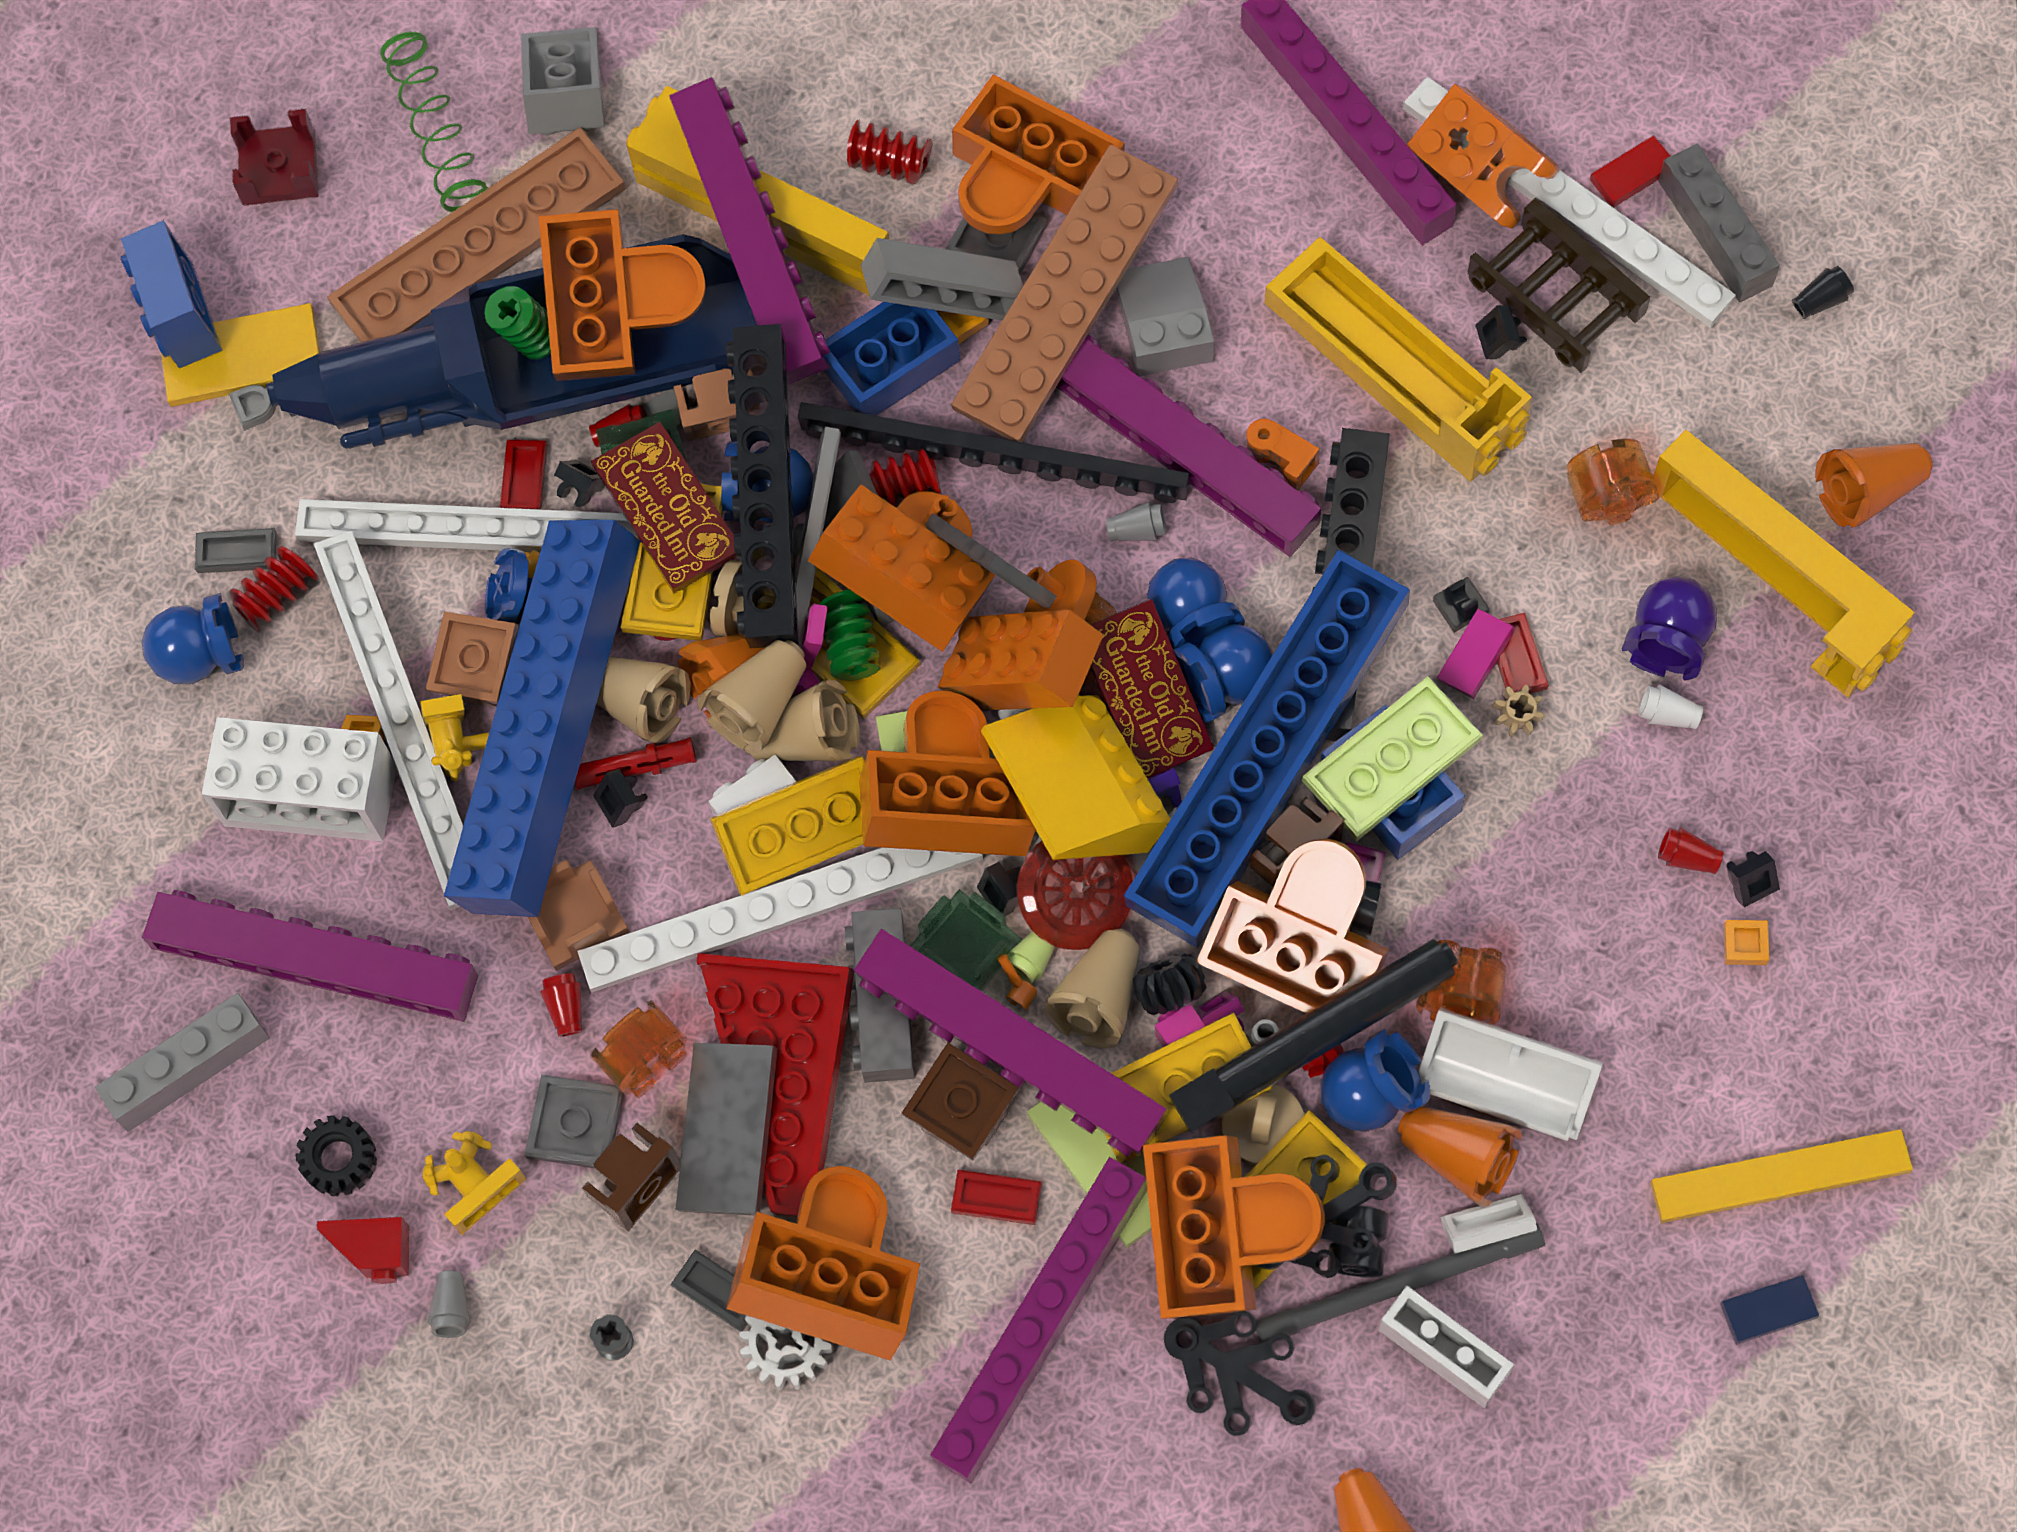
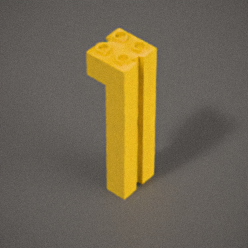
M666 85L660 96H655L650 101L646 117L639 127L635 126L631 130L627 138L626 146L630 161H632L631 165L633 166L636 183L717 221L669 95L678 91ZM760 170L762 178L756 181L760 192L767 191L776 212L771 214L770 217L774 228L780 225L788 241L789 248L783 250L785 255L869 295L861 264L876 238L889 240L888 231Z
M1321 237L1317 238L1265 286V304L1470 482L1480 473L1483 476L1488 475L1500 460L1497 454L1501 450L1504 451L1507 447L1510 450H1514L1526 437L1525 427L1531 417L1529 409L1532 397L1497 367L1491 371L1490 379L1487 380Z
M1685 429L1659 456L1650 489L1828 632L1822 640L1828 645V648L1810 666L1814 671L1848 698L1857 688L1864 692L1879 675L1877 671L1883 663L1891 664L1904 649L1905 645L1903 643L1913 631L1908 626L1915 612L1688 430Z

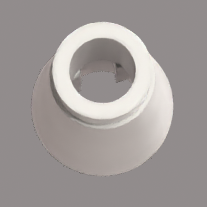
M1659 685L1657 688L1648 686L1639 707V717L1647 719V724L1697 729L1703 714V706L1662 685Z

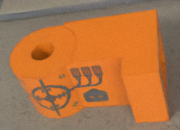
M1258 419L1249 425L1247 429V449L1252 452L1256 461L1269 463L1284 472V477L1288 484L1299 491L1318 466L1320 449L1270 419Z

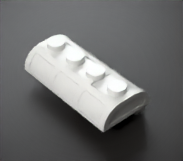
M1440 1007L1418 1074L1421 1084L1429 1081L1431 1095L1568 1141L1569 1138L1575 1140L1578 1138L1603 1062Z

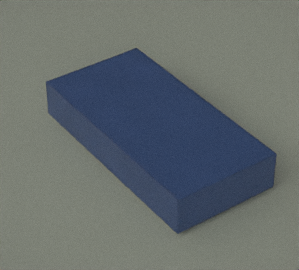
M1804 1275L1736 1296L1720 1303L1736 1345L1819 1317Z

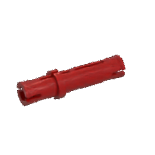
M688 737L684 740L658 746L655 743L646 744L645 749L581 763L575 780L576 788L580 790L600 784L606 773L620 769L624 777L652 772L653 775L662 774V769L696 763L697 759L692 738Z

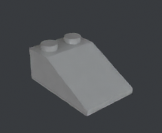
M596 27L521 34L522 88L528 134L540 133L550 135L557 131L576 130L579 127L583 131L605 127Z
M1184 257L1127 269L1116 288L1136 375L1144 376L1213 362L1214 340L1206 307L1189 258Z

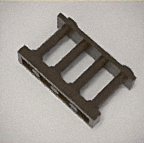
M1534 198L1524 207L1521 222L1523 232L1489 263L1475 252L1470 256L1467 274L1469 275L1470 282L1477 290L1483 293L1487 291L1502 305L1510 306L1512 314L1521 319L1527 327L1555 350L1556 357L1566 367L1573 366L1580 373H1583L1587 369L1591 353L1587 347L1619 317L1627 316L1634 323L1638 322L1647 312L1650 296L1540 201ZM1541 242L1551 251L1552 256L1518 287H1515L1500 274L1531 244ZM1562 267H1570L1580 276V281L1549 310L1544 312L1529 299ZM1598 291L1609 301V306L1579 334L1573 337L1558 322L1590 292L1596 293Z

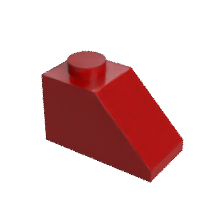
M402 1217L317 1221L319 1233L366 1278H371L372 1283L391 1284L397 1282V1276H409V1225Z

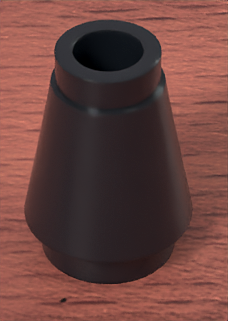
M1835 266L1831 270L1825 268L1797 297L1792 299V303L1802 318L1806 319L1809 316L1848 301V295L1854 292V287L1847 274L1839 266Z

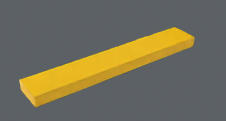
M1902 1129L1659 1177L1651 1179L1650 1185L1660 1223H1666L1909 1174L1913 1171Z

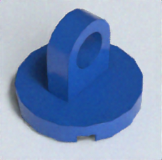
M508 547L501 550L495 558L494 564L500 565L497 574L491 573L490 577H488L485 593V613L487 618L514 623L522 606L526 605L533 578L528 577L526 554L522 550Z

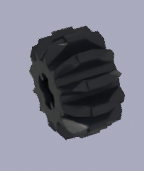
M1186 953L1181 955L1174 954L1167 958L1162 957L1159 961L1152 962L1149 966L1140 969L1133 978L1134 992L1138 1002H1141L1143 1009L1152 1015L1158 1013L1164 1015L1169 1011H1177L1183 1006H1189L1192 1001L1198 1000L1203 995L1207 987L1201 966L1198 965L1196 959L1191 954Z

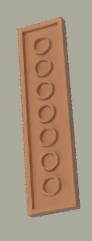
M579 127L327 296L328 301L359 342L409 331L431 314L430 310L468 285L491 280L540 247L541 239L538 216L591 212L626 189L625 183L581 127Z
M1111 144L1109 145L951 403L954 411L1011 441H1024L1179 185L1178 178Z

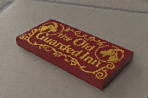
M661 422L591 460L594 470L674 594L736 558L733 533Z
M1145 600L1090 624L1104 634L1090 668L1111 718L1123 735L1125 742L1141 766L1146 778L1148 779L1214 750L1153 600Z

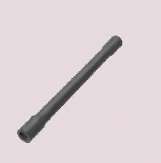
M1536 1222V1231L1456 1254L1452 1253L1296 1309H1286L1257 1320L1258 1327L1256 1332L1261 1343L1268 1342L1277 1334L1289 1336L1297 1334L1304 1328L1396 1297L1402 1293L1406 1286L1416 1290L1504 1258L1510 1259L1545 1247L1543 1234Z

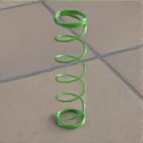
M413 31L402 32L394 35L383 44L380 55L383 62L387 63L386 70L388 75L393 80L402 83L398 91L400 104L404 108L414 111L410 118L412 133L416 137L426 140L421 153L423 161L428 166L438 169L434 176L433 185L435 190L441 195L440 202L442 208L448 212H453L461 206L453 207L446 205V198H471L488 188L485 182L477 179L457 182L448 187L444 193L438 188L437 178L441 170L462 168L472 162L474 154L468 152L460 153L447 160L441 167L435 166L427 160L425 149L429 141L453 138L461 132L463 127L457 123L448 124L433 132L428 138L420 136L415 131L413 122L417 112L425 113L442 109L448 105L451 98L444 94L436 95L424 101L417 109L408 107L403 102L401 95L405 84L429 81L437 75L439 69L435 66H425L411 73L404 81L396 78L390 70V65L400 66L413 62L424 54L428 46L426 37L423 34ZM412 38L400 44L391 53L389 58L385 57V52L389 46L399 40ZM413 41H423L422 47L413 55L404 59L392 60L393 55L401 47ZM435 69V73L428 78L408 81L421 71ZM438 98H447V101L441 106L420 110L430 101ZM455 126L459 127L458 131L449 136L433 138L442 130ZM471 156L470 160L463 164L445 167L457 158ZM478 185L482 187L479 191L469 195L450 196L454 191L466 186Z

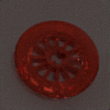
M1040 841L1024 860L1017 882L1018 904L1027 925L1042 940L1050 945L1067 950L1089 949L1104 931L1120 929L1130 912V909L1126 907L1124 894L1133 881L1130 867L1124 855L1091 857L1092 860L1084 872L1083 858H1075L1073 872L1067 859L1053 860L1043 841ZM1058 861L1065 873V877L1053 870V866ZM1100 863L1104 868V872L1091 878V875ZM1048 874L1059 881L1060 885L1058 887L1045 885ZM1107 877L1109 878V889L1095 887V884ZM1071 881L1079 883L1084 881L1085 886L1082 888V892L1085 896L1083 899L1080 897L1070 898L1069 894L1073 890L1070 886ZM1058 891L1059 896L1047 903L1045 892ZM1109 893L1108 904L1106 905L1098 900L1095 894ZM1064 902L1058 915L1055 916L1051 912V908ZM1090 902L1102 909L1103 912L1098 918H1096ZM1072 908V924L1069 925L1064 923V919ZM1081 908H1083L1089 920L1088 924L1081 925Z

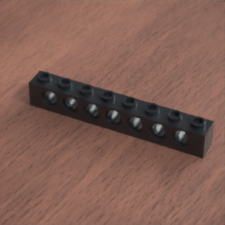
M781 324L733 327V342L726 343L728 365L734 366V380H728L730 404H736V418L729 419L731 442H737L738 455L731 456L733 481L739 480V494L732 496L734 519H740L741 533L734 534V550L736 558H742V572L735 574L737 596L743 597L744 611L737 612L739 636H745L750 648L767 647L776 640L784 642L790 640L799 645L786 338ZM763 365L766 367L765 372L760 376L751 377L747 375L753 366ZM757 403L768 405L766 411L760 415L749 413L750 408ZM758 441L770 443L767 450L762 453L750 452L751 447ZM767 479L771 481V485L767 490L763 492L752 491V486L758 480ZM761 518L773 520L772 525L765 531L753 529L755 522ZM764 556H770L775 559L773 565L766 570L755 568L756 562ZM765 595L776 597V601L771 608L763 610L756 607L761 597Z
M1342 428L1341 442H1332L1330 465L1337 466L1336 478L1328 477L1325 501L1332 502L1331 514L1323 513L1320 537L1327 538L1326 551L1318 550L1315 574L1323 575L1336 552L1340 550L1337 546L1344 542L1353 544L1356 549L1350 552H1342L1373 569L1390 433ZM1353 470H1358L1363 472L1366 476L1360 479H1355L1350 477L1347 473ZM1354 506L1361 512L1356 515H1349L1342 509ZM1356 691L1326 740L1337 741L1352 730Z

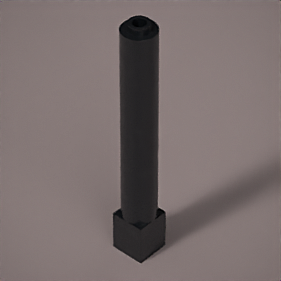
M1432 939L1216 1069H1211L1169 1094V1098L1188 1130L1193 1134L1235 1109L1239 1104L1456 975L1453 966L1458 964V960L1446 942L1439 945L1435 939Z

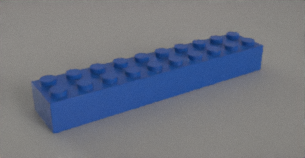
M549 520L444 892V897L472 914L539 916L640 545V540L615 520Z
M1340 550L1336 552L1124 894L1126 907L1194 947H1199L1213 924L1228 886L1239 881L1250 864V855L1260 848L1266 838L1267 830L1279 817L1301 781L1302 776L1306 773L1408 607L1409 588Z

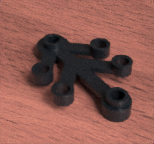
M1328 1155L1317 1156L1311 1164L1312 1177L1309 1185L1317 1192L1322 1204L1328 1184L1334 1182L1340 1174L1339 1164ZM1374 1162L1366 1165L1360 1172L1358 1185L1323 1205L1325 1221L1320 1239L1350 1247L1352 1251L1363 1257L1373 1254L1378 1242L1376 1236L1368 1229L1356 1228L1353 1230L1331 1224L1330 1222L1371 1198L1375 1200L1389 1198L1397 1187V1178L1394 1172L1382 1163ZM1324 1163H1330V1172L1325 1176H1321V1166ZM1381 1177H1386V1186L1382 1190H1376V1181ZM1363 1235H1367L1369 1238L1367 1246L1358 1249V1239ZM1326 1249L1317 1252L1310 1251L1301 1258L1287 1261L1311 1268L1324 1278L1334 1277L1341 1267L1338 1256ZM1326 1257H1331L1332 1263L1330 1268L1322 1271L1320 1269L1321 1261ZM1284 1262L1260 1264L1257 1266L1271 1270L1280 1267Z
M1241 1311L1236 1313L1232 1319L1204 1326L1193 1318H1178L1166 1328L1164 1345L1172 1357L1181 1360L1183 1363L1189 1387L1186 1401L1188 1407L1193 1412H1206L1214 1404L1212 1391L1205 1387L1200 1359L1215 1367L1227 1413L1224 1418V1427L1229 1434L1241 1436L1248 1432L1251 1427V1417L1244 1410L1237 1381L1279 1406L1284 1420L1292 1425H1302L1313 1418L1316 1412V1402L1309 1392L1302 1389H1295L1289 1392L1246 1366L1272 1358L1279 1361L1290 1358L1295 1351V1343L1289 1335L1277 1334L1268 1342L1223 1352L1208 1342L1234 1334L1240 1338L1253 1335L1257 1330L1258 1322L1252 1313ZM1241 1316H1246L1251 1320L1252 1327L1247 1333L1240 1332L1237 1329L1236 1322ZM1182 1331H1187L1192 1335L1193 1341L1188 1348H1184L1178 1343V1335ZM1277 1339H1284L1288 1342L1289 1351L1286 1355H1278L1274 1351L1273 1346ZM1197 1391L1204 1392L1208 1397V1403L1204 1408L1196 1407L1193 1403V1396ZM1294 1399L1302 1401L1305 1406V1411L1301 1416H1295L1289 1410V1404ZM1234 1414H1239L1245 1419V1427L1241 1431H1236L1230 1426V1419Z

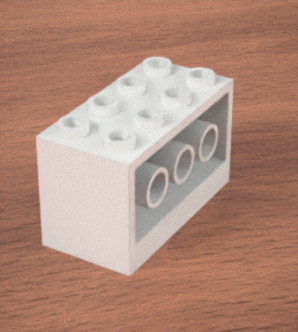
M217 717L201 795L226 827L383 842L397 767L378 732Z

